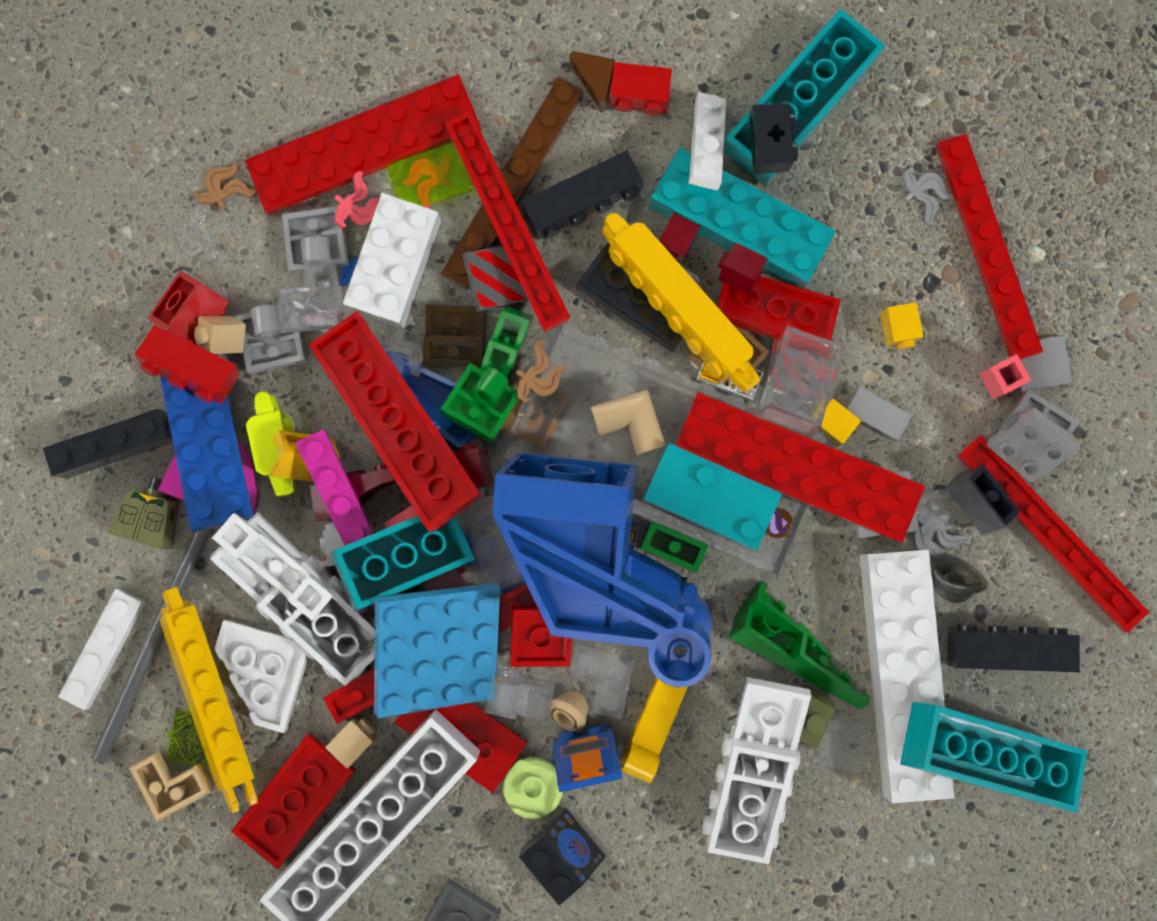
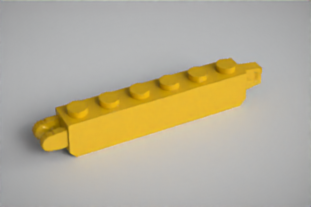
M608 214L604 222L605 225L602 228V234L610 244L608 252L612 261L618 267L624 269L629 275L631 283L636 288L641 289L645 293L651 306L666 317L670 328L674 332L680 333L686 340L690 351L700 356L706 363L711 375L719 378L722 383H725L727 380L731 381L744 394L755 387L761 379L749 362L753 356V347L643 223L635 222L630 226L618 214Z
M175 587L162 593L166 607L161 609L162 617L160 618V624L218 791H223L228 808L233 814L239 811V803L233 790L235 786L242 785L245 799L250 806L257 803V796L251 781L255 778L195 604L191 605L189 600L182 601L178 588Z

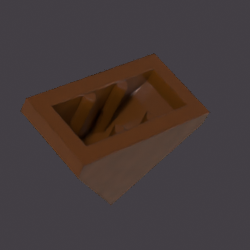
M573 51L569 54L570 68L601 113L606 110L615 59Z

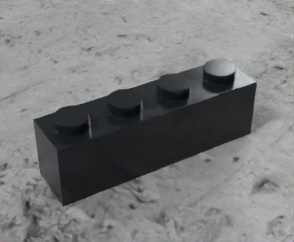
M628 150L522 200V206L537 239L539 240L543 237L550 239L561 232L560 229L570 224L572 227L582 224L587 220V216L595 212L598 214L607 212L614 206V203L622 199L624 201L634 199L640 194L639 191L642 190L643 180Z
M155 409L44 447L43 451L51 476L68 479L171 444L173 440L167 412Z
M958 624V630L948 629L947 666L964 669L1080 673V635L1068 634V628L1048 627V633H1038V627L1018 626V632H1008L1007 626L988 625V631L977 630V625Z

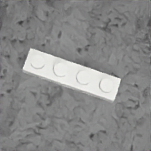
M698 92L695 100L689 184L718 191L722 183L726 99L716 95Z
M120 588L114 590L58 696L59 698L83 710L90 709L146 601Z

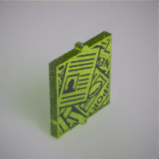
M176 709L172 731L168 733L170 742L166 759L209 766L191 712Z

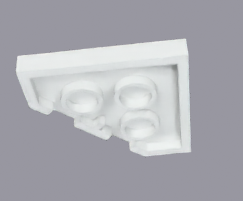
M228 619L223 620L215 651L219 659L223 660L230 674L229 678L239 697L243 698L250 712V718L254 725L281 733L286 732L308 657L294 639L290 640L284 635Z

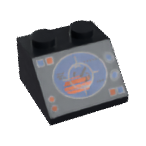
M565 809L521 848L519 858L560 906L584 885L606 858V855L570 811Z

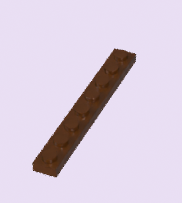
M560 77L555 81L501 172L517 206L583 97V90ZM483 203L441 272L442 276L468 290L470 283L462 255L467 252L492 248L499 238Z

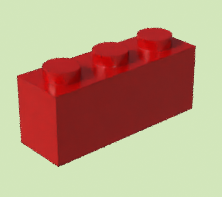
M156 325L152 327L135 353L140 369L152 377L160 375L168 379L167 382L179 390H184V388L195 392L197 398L209 404L213 401L222 405L240 376L236 364Z

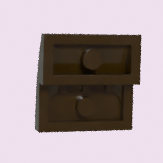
M426 304L424 365L468 366L471 363L476 367H481L484 356L485 311L477 313L476 306Z

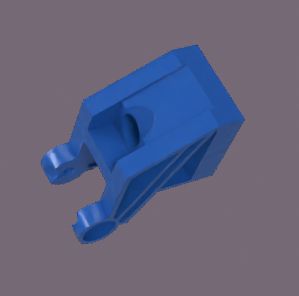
M518 452L495 474L493 516L551 636L649 647V666L654 675L663 683L674 687H688L699 682L707 674L711 663V643L709 639L712 629L711 610L706 601L697 594V586L693 583H687V577L680 576L674 570L630 548L638 465ZM673 648H687V652L679 656L675 654Z

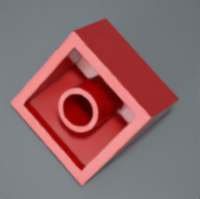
M180 270L148 316V319L160 328L196 345L194 332L198 326L199 316H224L229 301Z

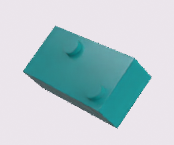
M668 443L642 501L751 551H758L782 493Z
M416 516L333 550L330 553L354 611L375 603L376 597L392 596L475 560L456 516L432 533L426 529L419 516Z

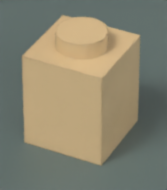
M199 316L198 326L194 332L196 345L214 354L243 353L246 324L233 316Z
M355 717L325 748L348 769L378 738L374 733L376 729L365 718L360 720L358 717Z

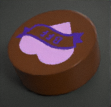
M776 508L765 533L772 538L787 536L793 528V519L790 513L785 509Z

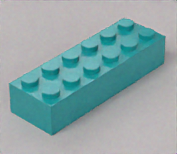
M840 8L755 105L789 103L790 114L794 113L796 120L795 132H792V143H797L799 150L875 64L886 45ZM749 111L725 137L723 152L766 187L777 173L753 174Z
M679 147L651 196L649 208L668 219L675 213L699 225L698 235L731 252L735 243H738L767 257L768 260L763 270L791 285L804 288L812 277L836 231L722 170V183L718 191L689 184L691 153Z
M912 702L900 765L1046 806L1078 813L1088 751L938 705Z

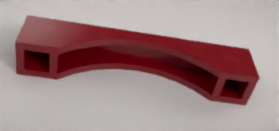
M476 444L458 447L459 452L454 454L477 488L493 486L494 481L488 450L477 448ZM385 464L374 466L375 471L366 474L365 470L347 472V476L362 507L378 492L397 483ZM316 485L309 486L316 522L332 521Z

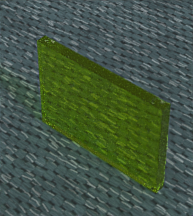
M453 142L387 165L396 198L423 207L473 191L467 170Z

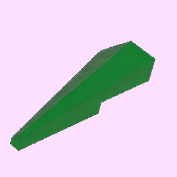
M761 580L757 583L735 615L729 639L860 710L869 705L870 696L867 693H859L849 682L852 677L848 672H840L830 661L833 656L801 622L797 624L784 611L787 606L782 601L776 602L765 589L768 586L765 582Z

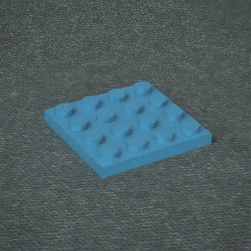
M496 583L375 598L374 713L377 718L495 699L500 587Z

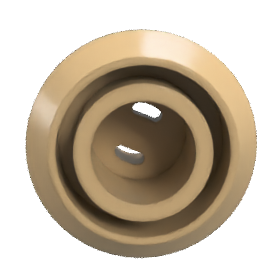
M567 691L551 700L549 703V714L558 726L568 731L580 730L585 726L588 705L582 694L576 691Z

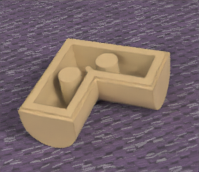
M648 390L590 407L599 437L628 428L637 456L666 448Z
M160 751L129 767L156 822L214 790L212 775L203 764H198L173 778Z

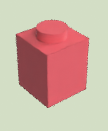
M1017 354L978 373L992 399L1005 395L1032 381Z

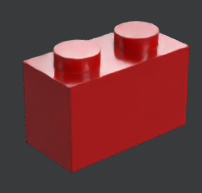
M614 62L610 107H614L621 112L640 110L648 115L667 113L672 68Z

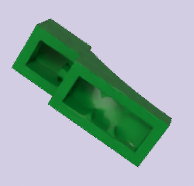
M505 306L501 310L493 337L489 340L480 369L484 371L486 368H494L503 373L509 382L534 316Z

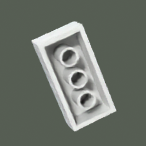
M384 193L381 194L342 303L348 311L353 313L358 311L362 316L404 329L441 223L439 212Z

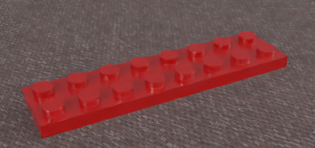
M457 74L245 159V163L264 211L267 215H271L353 182V176L358 171L363 172V178L453 142L444 123L471 110L479 129H482L461 77Z
M355 311L308 344L430 533L483 497L358 311Z
M699 392L695 397L675 445L783 495L899 543L904 541L925 488L924 485Z

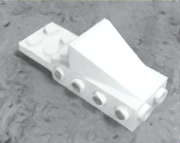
M257 512L248 523L290 554L334 595L313 621L287 601L288 597L242 559L235 558L222 546L211 555L210 559L257 601L256 607L266 619H272L279 625L280 631L288 639H294L301 646L302 651L307 657L312 660L316 659L329 677L332 679L336 678L346 686L352 679L358 677L365 667L375 659V617L372 618L365 612L367 607L354 611L347 593L344 592L345 588L342 582L336 576H333L329 569L324 567L314 555L308 557L303 551L300 553Z
M746 678L735 726H732L730 734L724 733L722 744L723 764L718 763L715 774V782L718 783L717 790H711L709 797V809H712L710 816L705 815L702 834L707 835V851L709 853L769 864L773 848L776 849L778 845L779 825L785 819L786 799L792 793L794 770H798L800 764V751H797L811 699L810 689Z

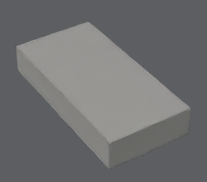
M862 387L857 388L846 408L859 418L862 424L895 442L900 439L912 417L908 412Z

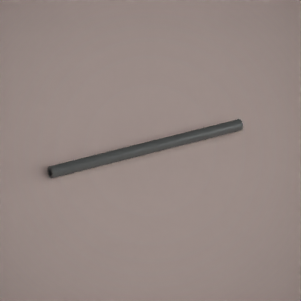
M212 528L193 533L168 590L177 587L180 596H182ZM164 599L91 758L97 762L106 763L164 636L160 624V618L162 617L161 609L166 607Z

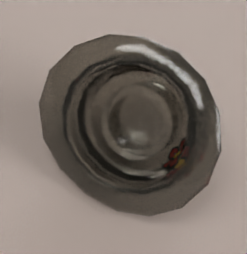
M948 554L937 555L930 560L934 588L937 594L944 600L952 603H963L968 601L973 594L981 593L987 589L988 583L983 574L968 562Z

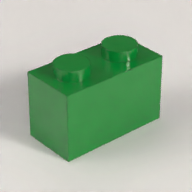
M651 521L639 549L688 571L697 573L709 545Z

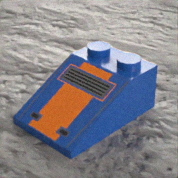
M605 723L587 727L588 732L576 734V731H564L558 733L559 738L553 740V750L559 793L623 779L612 726L606 727Z

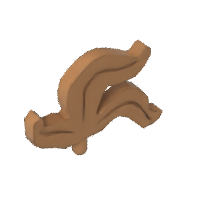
M233 163L231 167H214L210 169L204 177V184L208 192L199 194L195 190L194 196L198 203L210 205L218 203L219 208L223 209L225 207L223 200L228 199L232 193H239L248 198H253L257 195V190L248 189L245 183L237 179L230 180L222 189L223 180L231 179L238 173V166Z
M541 340L534 346L537 364L526 373L522 370L516 371V374L522 378L519 381L518 399L524 403H529L526 397L531 389L541 397L553 394L558 388L560 373L566 371L564 366H556L552 368L546 379L535 377L549 368V358L542 349L544 342Z

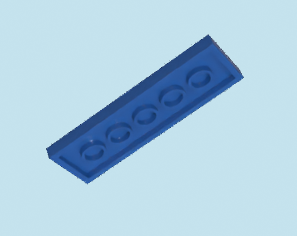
M160 376L190 530L197 532L223 526L233 513L244 520H250L254 515L228 396L222 405L213 401L209 404L197 398L195 392L186 388L179 390L167 382L168 379Z

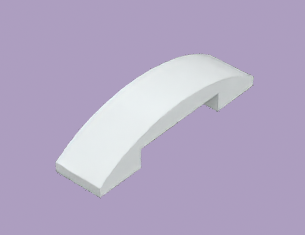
M235 513L229 517L212 537L235 558L242 559L288 597L287 601L312 621L334 596L290 554Z

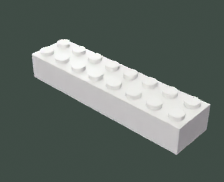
M929 550L861 554L860 566L883 796L891 803L954 799L952 779L900 765L912 702L945 707Z
M435 709L268 887L260 902L281 921H327L477 761L480 750Z

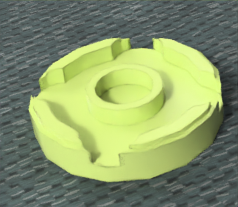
M529 756L518 760L511 766L504 779L503 794L511 810L523 818L539 819L548 815L557 808L563 792L559 793L555 765L543 757Z

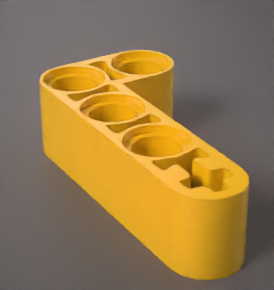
M657 677L655 678L620 763L622 772L649 784L652 782L660 763V752L688 687H674L663 683Z

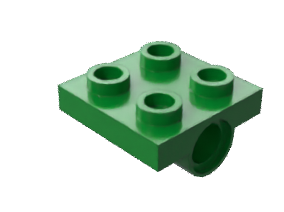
M469 363L441 407L439 414L492 444L519 400L518 390L508 385V379L500 371L494 368H486L483 371Z

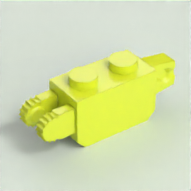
M265 391L257 392L254 398L257 416L250 417L246 423L256 471L270 478L276 496L283 497L297 493L296 480L271 477L270 474L279 457L274 437L278 430L295 432L293 419L291 416L288 417L286 413L280 411L279 404H277L274 395Z

